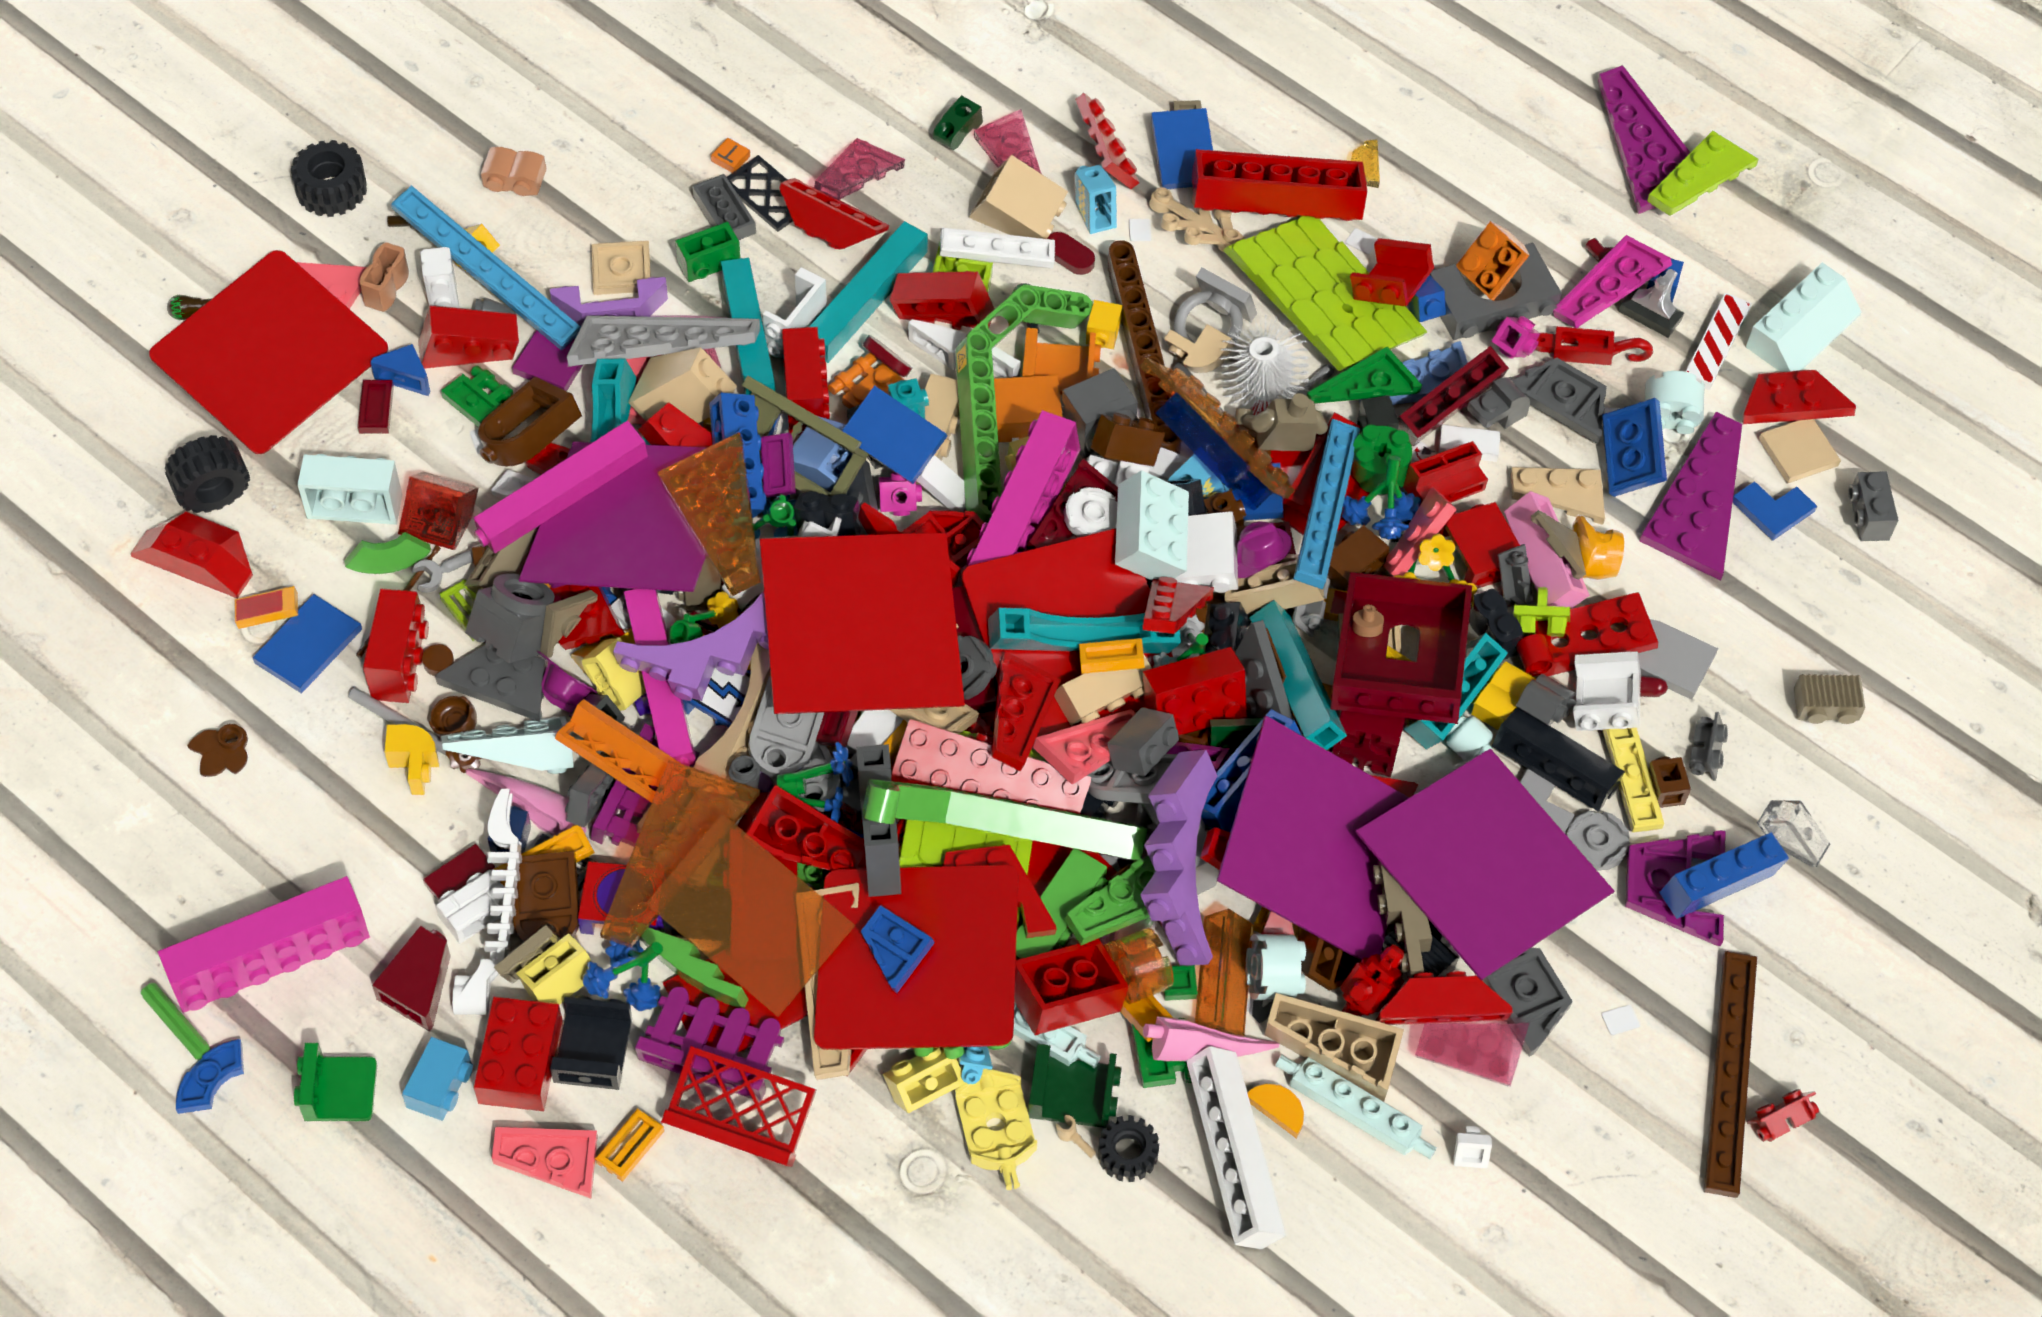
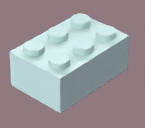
M324 454L303 456L297 485L307 519L397 525L403 494L394 460L384 458L364 459L354 456L334 457Z
M1142 470L1118 484L1115 565L1152 581L1153 579L1159 580L1160 577L1176 578L1187 571L1189 492Z

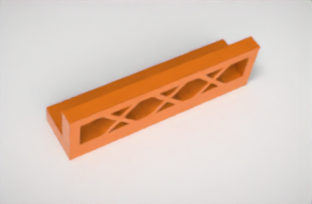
M584 699L577 704L571 720L557 731L554 738L657 807L664 804L678 791L688 769ZM573 731L584 740H577L569 734ZM596 751H603L610 757H603ZM622 768H629L630 770L635 772L636 775L628 774ZM648 785L656 786L663 792L659 794L649 788Z

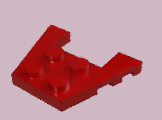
M1010 845L946 852L943 866H1013L1019 875L1018 907L1022 911L1026 938L1056 934V924Z

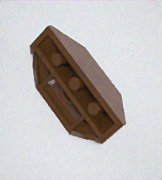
M1300 928L1297 941H1304L1306 947L1305 960L1301 961V970L1304 975L1329 991L1340 987L1361 960Z

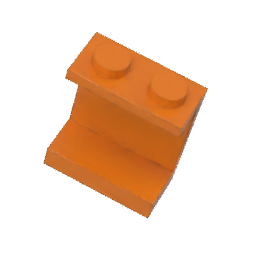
M1026 328L1022 377L1058 375L1060 395H1062L1063 389L1099 374V368H1094V362H1100L1101 345L1095 344L1096 333L1090 332L1089 346L1037 343L1038 329Z

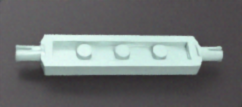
M1015 1003L1014 1035L1036 1048L1037 1044L1051 1045L1050 1056L1067 1066L1077 1059L1084 1061L1093 1068L1097 1066L1101 1055L1085 1047L1087 1037L1085 1034L1071 1026L1034 1035Z
M1283 1054L1278 1059L1275 1066L1292 1075L1290 1082L1292 1088L1403 1155L1408 1154L1413 1149L1426 1156L1429 1160L1434 1155L1437 1147L1420 1138L1423 1125L1310 1057L1300 1064L1295 1063Z

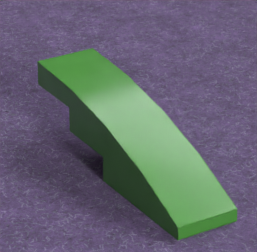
M637 923L635 924L633 929L646 947L650 946L653 942H659L663 946V951L657 958L683 980L719 1001L736 1008H745L749 999L742 987L723 981L725 976L719 966L701 960V954L694 943Z

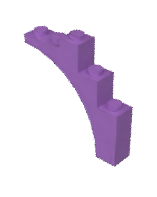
M764 591L740 616L713 633L692 641L666 646H641L617 641L613 654L622 669L633 673L639 670L648 673L654 679L660 681L667 680L672 693L676 697L686 701H691L692 698L702 701L715 668L725 675L733 676L736 673L745 676L757 643L769 650Z
M1207 750L1179 752L1148 795L1160 823L1144 844L1156 872L1140 896L1151 920L1161 921L1180 966L1206 965L1213 957L1205 936L1199 911L1195 860L1197 835L1202 811L1208 793L1217 778Z

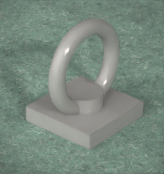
M1201 267L1196 275L1201 292L1190 296L1181 304L1175 315L1174 331L1195 343L1187 334L1185 327L1186 318L1194 307L1207 302L1216 311L1227 316L1230 315L1231 328L1227 336L1236 343L1238 338L1232 335L1237 334L1240 336L1241 331L1238 329H1242L1243 319L1252 323L1254 316L1257 315L1252 296L1245 290Z

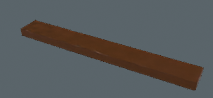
M1725 951L1722 962L1704 1192L1738 1198L1741 1185L1758 956Z

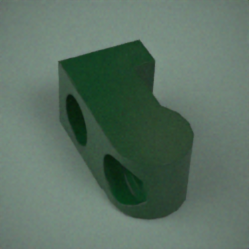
M961 95L936 125L933 139L951 150L957 149L973 128L977 130L982 125V106Z

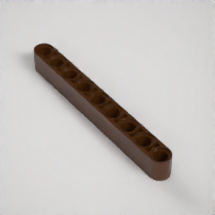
M1118 240L1109 247L1108 273L1116 304L1123 305L1121 324L1145 418L1156 422L1155 427L1165 433L1161 447L1180 454L1182 429L1136 253L1131 243L1125 240Z

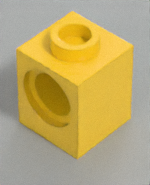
M1094 300L1087 324L1086 344L1089 345L1090 332L1096 333L1095 344L1101 345V348L1114 350L1121 325L1123 305Z

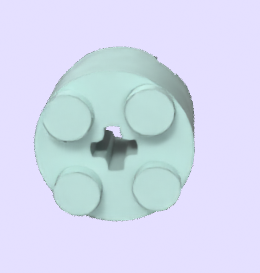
M1684 371L1663 372V377L1655 379L1654 375L1646 381L1645 401L1652 398L1660 401L1662 430L1665 428L1675 429L1680 434H1691L1694 432V427L1703 421L1705 384L1702 380L1701 383L1696 381L1694 374Z
M1253 934L1250 940L1255 941L1254 948H1247L1246 981L1247 985H1253L1255 993H1249L1253 1000H1274L1276 993L1296 998L1297 994H1304L1306 980L1304 974H1301V961H1304L1306 956L1304 941H1297L1293 934Z

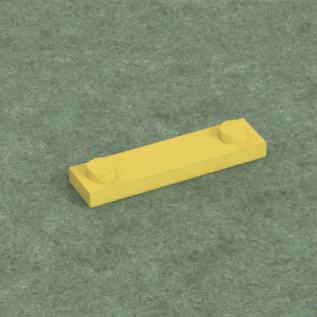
M1637 728L1604 729L1603 733L1612 764L1625 771L1618 786L1632 833L1663 829L1665 823Z

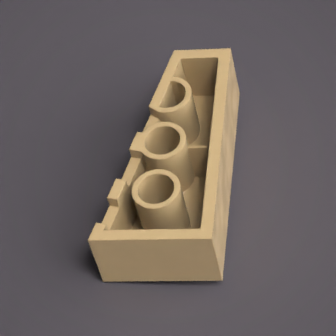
M1276 993L1268 1018L1265 1036L1306 1059L1310 1057L1384 1102L1404 1029Z

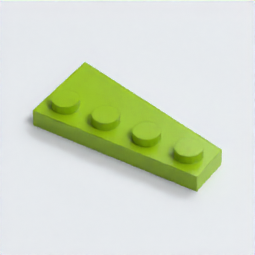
M1712 130L1649 194L1647 202L1671 216L1697 201L1698 197L1702 194L1713 192L1718 188V185L1726 180L1732 181L1737 178L1740 172L1745 169L1751 170L1756 167L1759 159Z

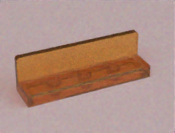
M1228 908L1204 916L1203 928L1213 957L1208 964L1200 965L1195 1023L1221 1032L1245 1036L1249 987L1246 981L1247 948H1252L1250 938L1253 935V924Z

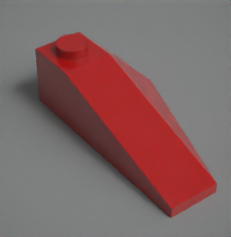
M777 785L764 798L743 838L773 857L830 871L837 869H866L863 838Z

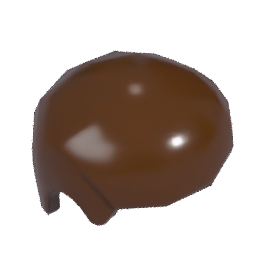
M449 696L439 700L433 707L429 724L433 732L441 738L443 735L475 730L477 713L473 704L465 696Z

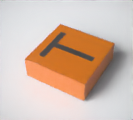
M727 138L711 154V161L733 173L751 156L750 149Z

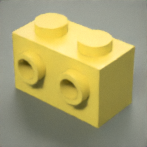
M568 933L518 971L516 975L533 1001L560 1005L564 1001V997H570L584 986L582 981L583 974L586 973L588 969L587 963L591 959L586 950Z
M942 1047L934 1048V1051L925 1057L916 1056L910 1060L899 1061L891 1067V1070L883 1073L894 1103L907 1113L965 1084L961 1077L962 1070L957 1059L946 1058Z

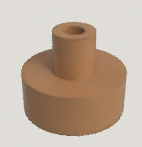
M1365 605L1362 610L1355 612L1353 615L1352 629L1359 636L1376 637L1383 631L1384 617L1375 610L1376 608L1373 605Z

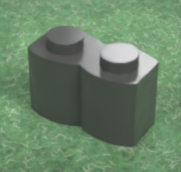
M1541 674L1536 680H1532L1525 687L1516 707L1550 726L1553 722L1560 723L1564 716L1568 717L1577 702L1573 699L1576 693L1545 674Z

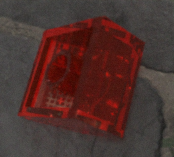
M424 471L409 476L398 534L402 535L406 532L424 542L456 550L473 517L479 487Z

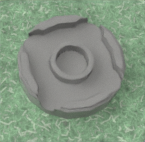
M1586 811L1576 816L1569 825L1567 837L1597 871L1610 870L1620 865L1627 856L1630 844L1629 831L1624 823L1613 814L1604 811L1603 813Z

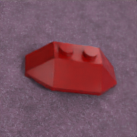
M796 178L789 179L780 184L779 189L795 226L803 229L804 233L808 236L819 237L827 241L828 245L832 248L842 250L889 229L890 225Z
M929 511L902 532L909 530L914 534L947 533L949 559L962 568L966 565L971 549L977 548L980 541L979 533L984 522L974 511Z
M184 512L147 530L130 553L131 557L237 599L253 576L239 532L189 512Z
M1463 971L1449 972L1446 974V977H1434L1433 973H1419L1406 982L1379 1013L1376 1021L1388 1025L1507 1020L1513 1011L1509 1003L1476 975L1466 976V972Z

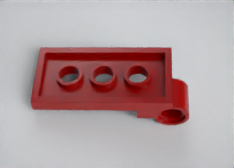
M1636 592L1570 609V622H1567L1564 637L1548 636V621H1536L1535 634L1524 636L1517 643L1516 648L1525 672L1535 677L1541 674L1552 676L1575 670V655L1636 651L1641 653L1657 649L1659 642L1640 593ZM1623 623L1627 629L1623 632H1615L1611 629V625ZM1591 630L1596 632L1598 636L1593 640H1587L1581 634L1584 631ZM1556 638H1563L1568 641V645L1560 648L1554 646L1552 641Z

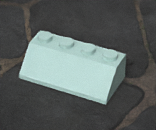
M1822 262L1753 326L1746 348L1780 372L1802 371L1861 314V310L1846 278Z

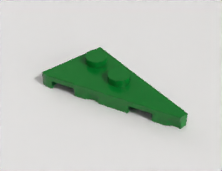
M1385 347L1307 392V397L1314 401V404L1368 399L1387 395L1417 394L1421 391L1422 384L1388 347Z

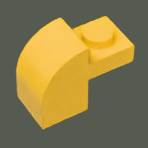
M387 725L384 752L388 767L409 768L408 783L411 794L425 795V783L431 782V767H439V759L433 738L427 731L415 725Z

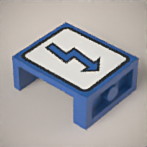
M715 668L702 701L693 698L691 701L683 700L686 714L689 715L694 708H697L729 728L743 705L748 691L751 672L746 670L745 676L736 673L730 676L719 672Z

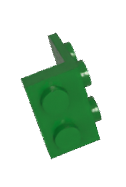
M305 1043L304 1055H299L297 1061V1072L301 1076L300 1086H295L294 1105L299 1106L304 1121H369L373 1116L378 1066L376 1059L373 1057H323L319 1043Z

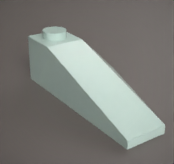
M566 716L542 718L540 722L527 720L524 721L523 728L510 727L507 724L499 725L489 734H486L484 730H471L441 736L442 748L447 751L541 771L547 770L550 774L564 773L566 768H574L572 750L554 739L557 731L568 723Z

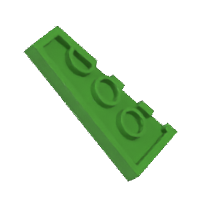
M1149 855L1134 862L1130 869L1122 875L1114 877L1106 887L1099 892H1094L1066 914L1065 921L1080 945L1150 917L1140 896L1156 872Z

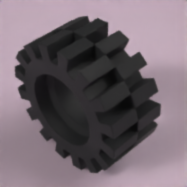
M1128 1115V1121H1124L1123 1116L1117 1117L1115 1124L1112 1120L1107 1123V1129L1103 1128L1098 1146V1159H1101L1100 1165L1102 1169L1108 1168L1107 1174L1110 1177L1114 1173L1117 1174V1180L1122 1182L1124 1176L1129 1178V1182H1135V1176H1138L1141 1180L1145 1178L1146 1172L1150 1174L1154 1169V1164L1156 1165L1160 1144L1158 1143V1134H1153L1154 1127L1151 1124L1146 1127L1145 1120L1142 1118L1138 1122H1134V1116ZM1122 1139H1133L1140 1144L1142 1151L1136 1158L1126 1159L1117 1153L1116 1144Z

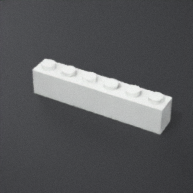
M1209 1046L1186 1060L1234 1243L1238 1246L1262 1250L1286 1236L1237 1053Z

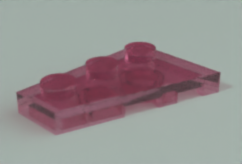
M1021 109L974 130V139L997 168L1010 155H1013L1041 173Z
M856 138L815 180L814 188L840 200L864 188V183L872 179L879 181L885 178L886 172L890 170L899 171L903 169L905 159L874 146L867 141Z
M1530 1023L1424 1024L1415 1057L1510 1087Z

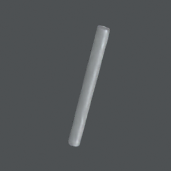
M353 688L350 691L348 697L393 725H415L427 731L434 740L436 750L446 756L447 750H443L440 737L361 690Z

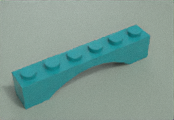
M625 358L597 359L592 381L593 421L590 442L601 438L626 422L629 418L631 405L628 402L634 391L637 377Z
M998 608L988 618L990 649L1080 651L1079 644L1142 638L1143 653L1164 652L1169 654L1181 643L1180 629L1175 634L1143 630L1145 613L1119 617L1077 618L1049 615L1031 609Z

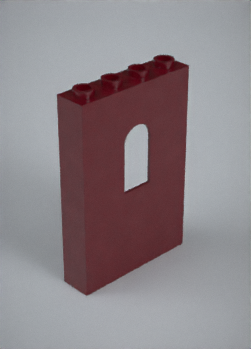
M1350 572L1333 682L1331 710L1458 724L1473 585ZM1365 605H1373L1376 608L1375 610L1384 617L1383 631L1376 637H1362L1357 635L1352 629L1354 613L1362 610ZM1409 625L1419 631L1420 641L1417 662L1386 658L1389 632L1393 627Z

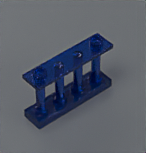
M1176 392L1156 412L1228 489L1231 488L1253 511L1275 491L1200 413L1198 414L1179 393Z

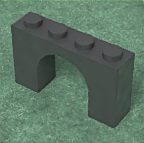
M1533 242L1525 244L1529 257L1510 280L1516 290V294L1505 300H1487L1474 294L1468 288L1456 264L1433 270L1430 273V276L1445 290L1446 315L1441 316V319L1453 341L1461 338H1470L1478 333L1489 330L1495 331L1506 317L1519 318L1524 316L1527 319H1531L1541 315L1548 316L1553 313V310L1557 308L1556 305L1560 302L1562 292Z
M889 744L856 747L869 897L901 894L896 818L894 824H885L865 819L862 812L868 780L892 781Z

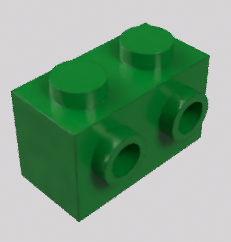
M729 222L675 240L677 263L688 282L703 279L708 275L722 271L721 261L741 258L740 242Z

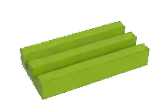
M466 579L439 594L441 601L464 631L466 630L468 620L450 596L453 595L470 617L472 608L459 591L463 589L473 603L477 594L465 586Z

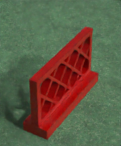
M690 1046L668 1110L665 1109L661 1122L792 1167L797 1155L795 1151L817 1089ZM696 1055L708 1059L713 1069L712 1073L698 1080L692 1070ZM715 1062L724 1064L726 1066L718 1069ZM731 1068L738 1069L745 1083L728 1091L720 1074ZM746 1072L753 1074L757 1077L749 1080ZM690 1076L692 1083L686 1085L687 1080ZM716 1076L723 1094L706 1101L699 1084ZM762 1079L770 1080L776 1094L759 1102L752 1084ZM777 1083L787 1086L788 1088L780 1091ZM695 1087L702 1104L691 1110L679 1107L683 1093ZM747 1087L755 1104L738 1112L730 1095ZM795 1089L807 1093L803 1106L790 1113L783 1095ZM726 1098L733 1115L722 1121L716 1120L709 1106ZM778 1098L786 1115L769 1123L761 1106ZM705 1109L708 1116L696 1112ZM757 1109L765 1126L751 1132L745 1129L740 1117ZM799 1114L797 1123H795L793 1117ZM736 1119L739 1127L728 1123ZM786 1120H789L794 1131L789 1145L777 1141L772 1127ZM767 1130L770 1138L759 1134Z

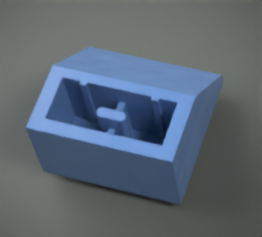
M819 417L841 431L846 426V424ZM806 426L793 445L794 471L831 492L853 453Z

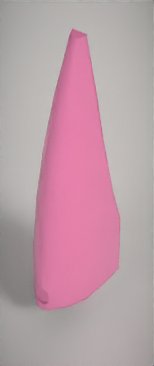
M474 769L466 770L467 775L497 795L501 789H510V794H513L512 806L528 811L530 820L546 833L556 836L575 825L566 821L567 813L565 808L569 798L516 778Z
M1157 1016L1155 1025L1145 1024L1143 1028L1144 1037L1153 1038L1152 1053L1154 1060L1186 1061L1209 1046L1236 1052L1237 1057L1278 1048L1280 1045L1275 1041L1233 1035L1210 1029L1185 1019Z

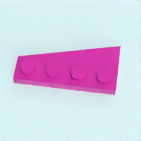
M1625 235L1556 305L1557 308L1553 310L1554 317L1574 328H1578L1672 266L1671 258Z

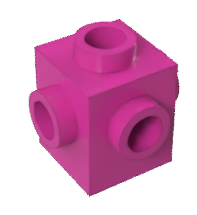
M1524 316L1519 318L1506 317L1498 325L1496 334L1491 341L1500 347L1499 351L1511 359H1514V357L1525 358L1536 349L1538 345L1537 339L1541 333L1535 330V324Z
M895 472L891 473V477H879L880 511L892 512L894 516L910 515V511H917L916 502H922L921 484H916V481L914 484H911ZM898 492H904V493H905V494L902 495V496L896 495Z

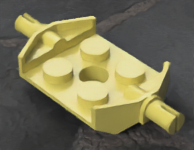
M983 1069L982 1076L976 1084L965 1083L955 1090V1099L971 1163L985 1170H999L1000 1173H1003L1006 1189L1012 1190V1184L1014 1189L1020 1187L1016 1167L1027 1161L1037 1150V1140L1034 1138L1021 1088V1077L997 1070ZM992 1118H999L1005 1123V1127L999 1131H993L986 1124Z

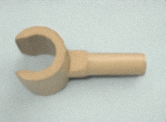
M1065 1115V1122L1070 1128L1062 1129L1056 1124L1058 1137L1062 1141H1072L1074 1144H1077L1092 1158L1097 1152L1077 1133L1075 1119L1070 1115Z

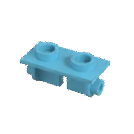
M987 1046L964 1047L965 1052L958 1059L962 1065L961 1077L965 1083L976 1084L982 1076L983 1069L992 1070L993 1066Z

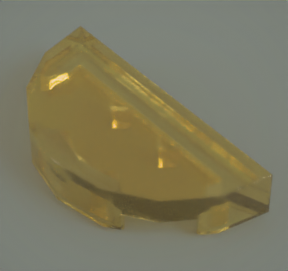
M1377 139L1367 140L1364 142V145L1354 149L1351 161L1363 162L1367 186L1379 188Z

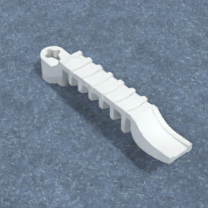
M510 789L500 790L494 801L488 821V833L495 844L501 848L510 849V852L487 853L488 863H508L507 870H491L492 881H506L505 888H492V898H504L503 905H490V915L501 916V923H488L487 933L499 934L498 941H485L484 950L485 952H490V959H480V966L474 975L455 976L452 1001L454 1015H488L490 984L499 975L494 966L507 957L508 952L512 951L510 935L514 934L512 920L513 916H516L514 904L515 898H518L517 881H520L519 864L522 863V843L512 833L510 827V811L513 799Z

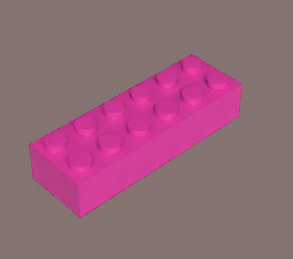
M1043 410L1038 420L1034 419L1028 432L1029 439L1026 445H1021L1016 456L1017 464L1014 470H1010L1006 475L1004 481L1005 489L1001 497L997 496L993 502L992 516L988 523L985 522L982 525L979 533L980 541L977 548H972L969 552L966 562L967 566L1029 551L1027 550L1029 541L1053 507L1080 452L1075 421Z
M346 876L157 952L172 990L184 1013L189 1010H199L206 1006L207 1003L219 998L231 997L239 990L251 985H261L271 977L281 973L296 971L301 965L313 960L328 958L333 952L343 948L358 946L364 940L370 938L359 902Z

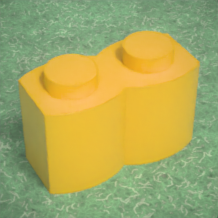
M1505 661L1500 668L1497 667L1487 681L1488 685L1484 689L1482 688L1471 702L1474 705L1471 715L1499 730L1501 724L1517 708L1516 704L1525 687L1532 680H1536V678Z

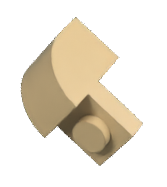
M1208 324L1195 343L1171 329L1164 338L1170 346L1168 350L1181 359L1185 355L1187 356L1182 364L1189 371L1195 373H1207L1217 369L1226 360H1221L1220 357L1225 355L1227 357L1231 352L1221 351V349L1230 348L1231 350L1235 346V344L1226 342L1227 340L1231 341L1232 338Z

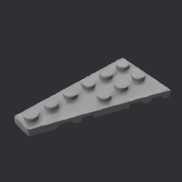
M587 316L567 355L568 367L596 363L597 359L654 357L700 347L702 349L747 345L756 342L760 332V320L739 318Z

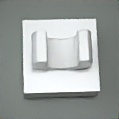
M1466 1126V1133L1457 1134L1453 1155L1454 1166L1488 1168L1492 1148L1491 1135H1480V1127Z

